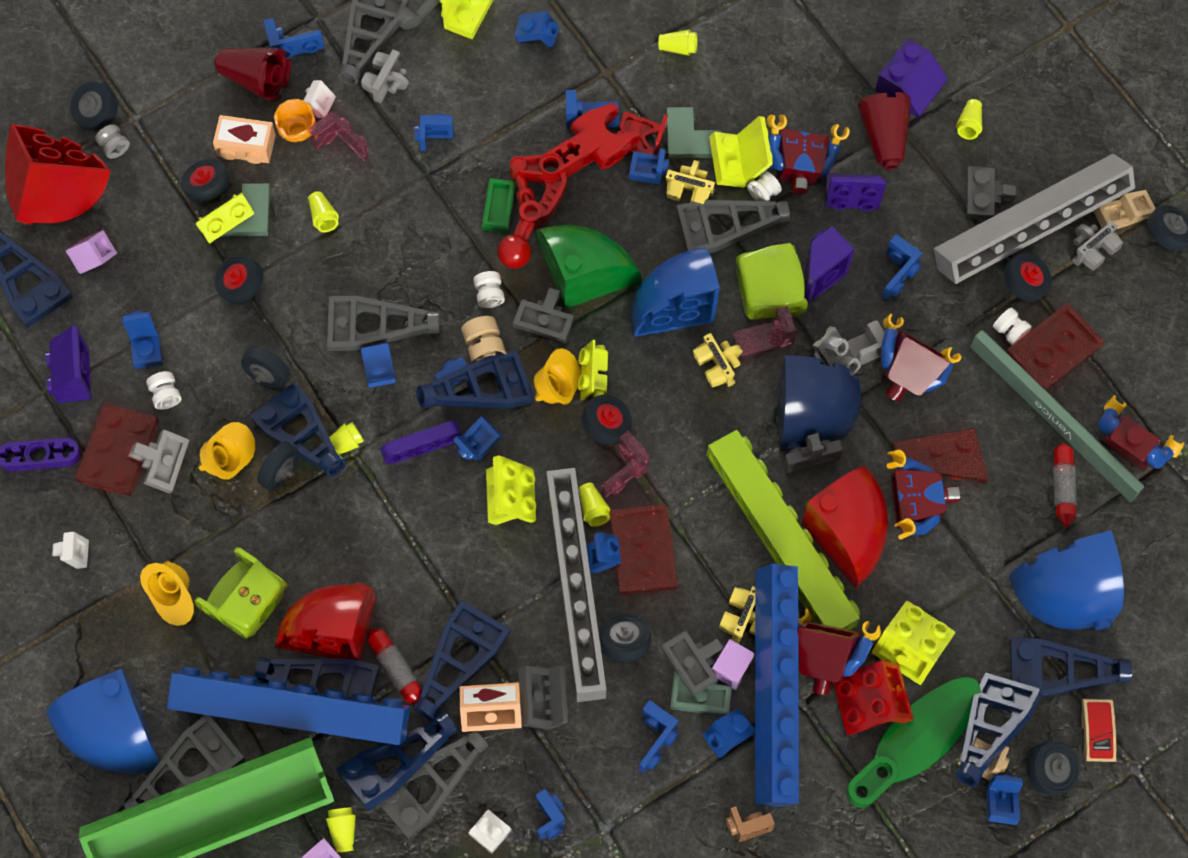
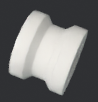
M764 171L759 175L757 181L753 180L747 186L750 195L755 201H770L772 195L776 196L782 190L778 180L768 171Z

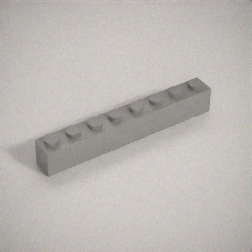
M1111 154L933 248L938 271L957 284L1135 189L1133 166L1118 156Z
M575 468L547 471L548 495L577 702L606 699L607 689Z

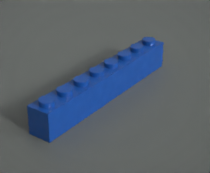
M770 564L755 570V805L785 807L799 804L798 567Z
M182 667V670L171 675L167 709L394 745H401L406 741L410 706L402 705L403 700L385 698L384 702L373 700V695L356 693L355 697L344 696V691L338 689H326V693L315 691V686L298 684L297 688L286 687V682L280 680H269L268 684L257 682V677L241 675L239 679L228 678L229 673L221 671H211V675L201 674L200 669L195 667Z

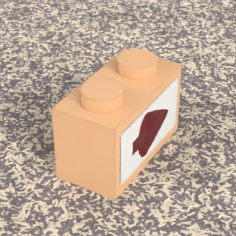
M220 115L213 140L216 155L226 160L241 159L253 164L269 163L276 137L273 123Z
M519 683L460 686L462 732L522 728Z

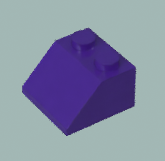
M907 38L879 74L875 92L887 93V97H896L895 92L908 94L911 98L910 113L920 118L945 85L948 78L929 50Z
M833 226L825 232L823 230L819 231L811 239V247L806 264L804 298L807 299L808 304L848 274L855 249Z
M72 326L49 341L50 352H46L48 369L51 368V377L47 378V388L49 394H53L58 403L92 399L89 348L78 326Z

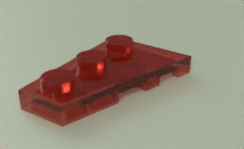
M975 428L892 443L893 451H903L906 457L931 467L934 472L941 473L942 476H949L951 479L962 480V478L972 479L986 484L989 480Z

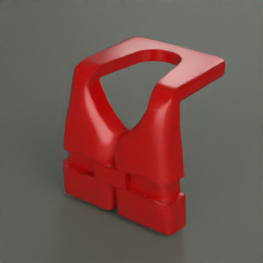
M627 111L623 113L619 125L620 131L617 134L636 130L640 135V142L629 151L630 155H633V151L658 155L661 138L667 127L668 115L664 114L662 123L659 124L644 117L639 118L636 114ZM658 133L653 149L645 137Z

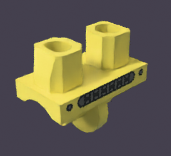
M694 160L692 167L682 165L680 173L668 170L666 175V196L668 199L680 201L683 190L693 192L690 202L704 204L705 200L709 199V196L713 197L715 182L706 180L708 172L699 170L700 162Z
M712 334L705 335L703 337L704 343L693 350V356L700 366L711 360L716 365L705 372L709 384L712 388L725 382L728 387L735 384L733 378L735 374L728 362H731L733 368L738 367L741 363L737 357L741 355L742 349L739 345L731 347L728 341H724L720 344L724 350L722 352Z
M753 586L751 591L737 587L734 588L729 604L742 609V614L738 617L725 611L719 629L732 635L731 640L738 644L748 622L752 624L749 633L755 635V612H752L755 606V587Z

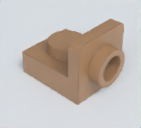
M736 806L730 808L729 817L726 818L731 836H737L738 842L771 832L775 826L771 813L763 815L762 812L747 816L745 818L746 822L742 823Z

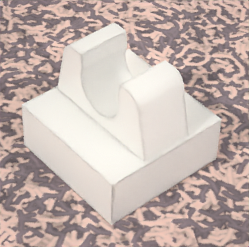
M313 80L311 86L306 89L305 92L307 94L302 101L310 104L317 118H326L336 96L321 80Z
M76 532L64 533L63 542L53 544L52 555L60 556L61 561L76 569L87 568L89 540Z
M487 810L469 831V835L492 854L511 832V828L490 810Z

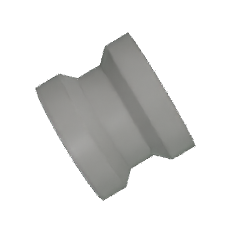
M115 124L104 127L95 137L98 145L104 147V153L110 159L121 156L130 146L127 138L121 136V130Z

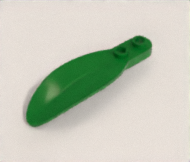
M970 677L954 679L937 687L910 706L914 720L904 724L893 722L881 738L875 750L873 760L848 784L846 795L849 802L859 808L868 807L892 784L910 779L922 773L944 756L968 725L973 697L975 694L980 693L979 683ZM877 770L884 771L886 777H879L877 775ZM856 790H863L866 796L859 797L856 793Z

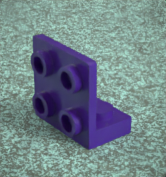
M827 173L825 207H833L838 210L860 208L864 211L879 209L886 187V179H880L878 175Z

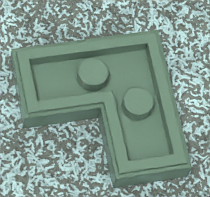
M667 107L668 159L712 158L709 136L714 132H721V130H694L693 107Z
M242 184V193L255 214L222 236H269L270 184Z
M674 669L670 709L725 716L729 714L732 686L713 684L692 697Z

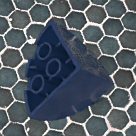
M785 355L777 388L779 451H786L788 453L794 448L807 447L806 437L819 433L820 441L830 440L833 442L842 440L852 430L860 413L862 394L859 377L857 375L851 376L850 369L838 363H833L831 367L821 364L820 358Z

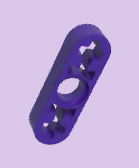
M449 421L384 444L380 451L386 464H395L455 443L453 441L456 435L462 436V433L456 421Z
M71 438L12 442L0 446V466L9 472L69 467L75 465L81 458V450L76 441ZM66 447H70L74 452H69L68 457L65 458L62 453L65 452ZM38 448L45 449L46 456L42 460L34 461L31 459V454L34 450ZM9 452H13L17 457H12L11 462L8 463L5 458L9 456Z

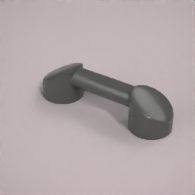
M427 0L416 12L409 7H404L396 17L399 20L398 26L404 30L417 27L440 1Z

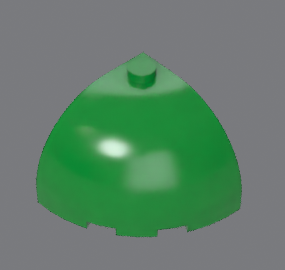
M555 225L536 230V242L557 290L560 291L559 295L565 309L633 286L642 281L641 272L632 257L621 245L605 234L576 225Z

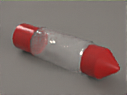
M1062 442L1053 450L1054 507L1056 508V518L1063 526L1068 527L1076 518V467L1074 466L1073 448Z
M371 628L367 642L376 654V659L397 692L402 695L406 702L415 705L423 690L418 683L417 677L397 646L392 643L385 630Z

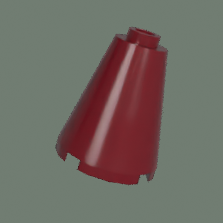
M224 48L216 54L214 59L216 71L220 75L259 97L270 101H275L282 96L278 93L282 87H287L291 74L290 59L285 57L284 53L287 52L280 48Z
M895 92L896 97H887V93L870 95L861 99L860 104H857L858 112L876 162L879 166H883L885 170L896 169L900 163L904 162L911 98L908 94Z

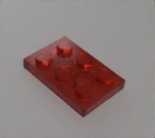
M1066 303L1009 347L1006 353L1047 391L1102 348L1105 341L1069 303Z
M104 402L76 473V482L131 496L143 462L129 457L132 445L136 444V442L149 446L159 422L158 417Z
M667 504L610 510L612 535L618 536L621 564L616 565L620 595L677 589L678 584Z

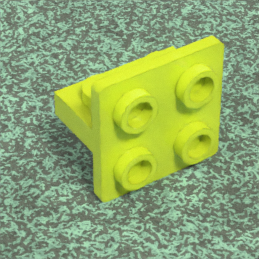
M500 455L493 457V467L486 469L488 523L497 525L516 518L529 523L535 522L536 502L533 468Z

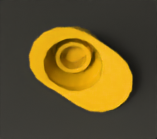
M563 348L556 349L548 358L545 366L535 374L536 401L543 400L548 404L561 403L563 405L571 402L578 389L581 370L575 356L568 350Z
M231 422L222 427L200 449L201 465L198 467L199 470L206 471L221 479H231L254 457L256 446L252 431L240 422Z
M166 561L163 564H148L141 572V585L152 601L156 611L163 620L171 625H185L191 620L194 613V604L188 592L190 580L187 572L181 566L170 561Z

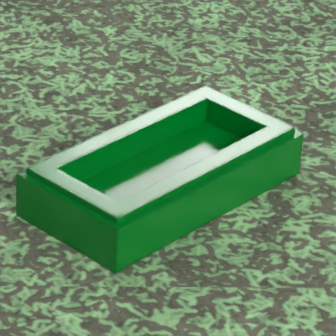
M489 178L482 230L509 233L516 181Z

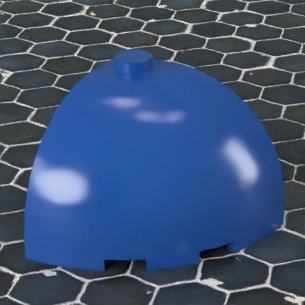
M706 247L692 249L671 257L652 270L643 280L634 296L631 307V327L634 337L714 323L720 287L711 255Z
M1112 530L1074 540V544L1067 546L1061 552H1059L1058 547L1037 555V560L1032 562L1030 566H1028V563H1023L1010 574L1015 594L1024 608L1041 622L1056 628L1079 630L1094 627L1095 630L1105 629L1112 626V622L1122 610L1124 600L1123 573Z
M122 669L70 690L55 700L47 709L46 716L58 739L73 755L96 769L128 775L152 772L161 761L136 689Z

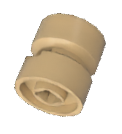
M493 316L473 318L461 327L465 343L469 346L468 353L472 363L490 355L506 354L503 341L498 337L500 332L496 319Z

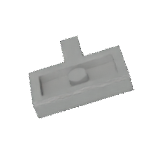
M162 430L156 444L150 442L149 446L136 442V444L132 445L129 457L143 462L141 467L148 469L143 484L170 494L173 491L189 439L167 430Z

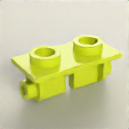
M243 193L237 196L234 194L232 199L203 218H198L199 221L195 224L210 244L255 213Z
M592 340L579 353V364H581V375L578 380V389L581 390L580 401L585 400L589 395H593L594 398L598 395L607 394V375L598 374V371L606 372L608 370V351L605 350L604 345L595 346V340Z

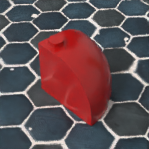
M10 124L5 154V184L8 201L16 220L25 224L59 223L83 214L103 194L110 175L108 166L96 154L89 156L81 151L82 145L62 136L60 141L45 135L46 130Z
M866 466L847 473L810 499L801 525L808 530L815 542L855 589L875 569L883 553L888 532V513L885 498L875 476Z
M363 583L325 586L304 595L291 606L283 617L277 632L275 648L331 659H354L361 661L376 600L373 587Z

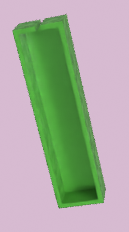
M310 737L80 827L79 840L87 858H193L332 803L334 798Z

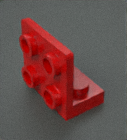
M881 660L858 669L852 676L845 677L840 683L833 682L847 735L859 733L888 721L904 724L914 720L901 669L897 663Z

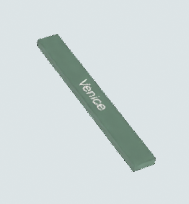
M981 330L975 335L970 347L1130 503L1137 498L1144 485L987 333Z

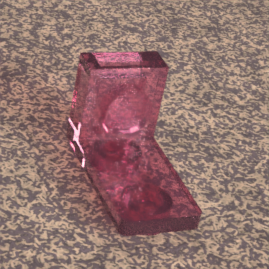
M333 111L308 129L310 142L317 150L323 145L331 143L338 134L363 161L369 158L367 150L369 145L365 138L360 134L356 135L351 130L349 122L344 117L339 118Z
M786 306L777 309L775 320L733 333L735 344L739 345L742 349L740 357L746 358L792 345L797 330Z
M629 430L619 437L618 451L626 462L631 461V463L601 485V493L604 497L611 493L613 495L619 493L626 486L628 480L632 477L639 478L648 470L650 455Z

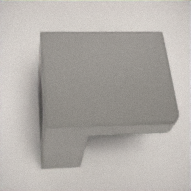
M878 320L867 324L864 334L847 341L849 344L848 349L853 357L859 360L861 365L881 357L884 331Z

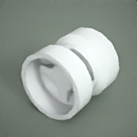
M482 272L473 278L475 289L479 292L477 294L478 306L492 308L501 305L505 301L504 293L499 287L501 285V277L498 272Z
M1012 307L1006 310L993 324V328L998 333H1003L1006 336V340L1012 346L1019 343L1032 328L1027 321H1022L1018 317V313Z
M159 372L147 379L146 383L149 391L153 393L152 401L156 409H168L181 402L182 398L179 390L174 387L176 381L172 372Z

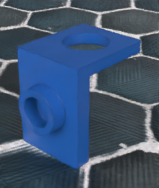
M388 343L362 347L361 353L368 388L396 383Z

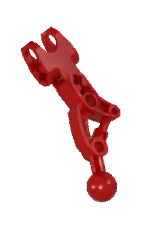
M615 103L592 109L581 115L570 126L575 136L547 153L523 157L516 156L511 159L510 176L511 179L517 182L519 191L516 195L520 208L519 223L514 234L504 237L497 249L499 260L507 268H521L530 260L532 253L528 242L533 229L548 222L556 212L565 194L568 177L593 161L597 163L601 170L608 169L621 161L640 142V135L636 130H630L618 135L612 134L606 129L608 124L619 115V108ZM547 167H554L557 170L549 172L545 169ZM527 182L541 183L546 186L543 198L539 203L535 201L533 190L528 188Z

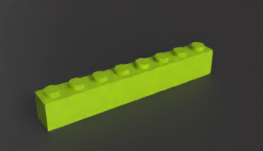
M735 430L708 445L706 456L775 563L798 567V598L804 608H808L812 613L813 622L847 630L855 628L860 620L859 608L853 600L849 601L845 596L841 580L837 576L833 577L830 573L826 557L823 553H817L812 545V536L807 529L804 528L802 530L798 524V516L791 505L787 506L783 501L780 487L776 482L772 483L768 478L767 468L761 459L757 460L753 455V448L746 436L742 437L738 430Z

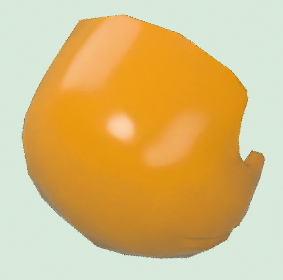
M300 99L287 100L280 104L274 113L276 128L283 139L290 142H300L313 135L316 119L309 103Z

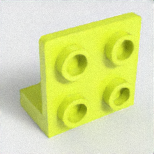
M439 0L442 3L441 17H443L444 29L473 39L493 0Z
M758 116L737 135L714 132L709 136L717 185L744 188L772 165V153L770 151L765 117Z
M906 601L887 626L871 653L883 661L899 664L901 673L921 686L937 659L954 636L955 631L924 612L920 607Z

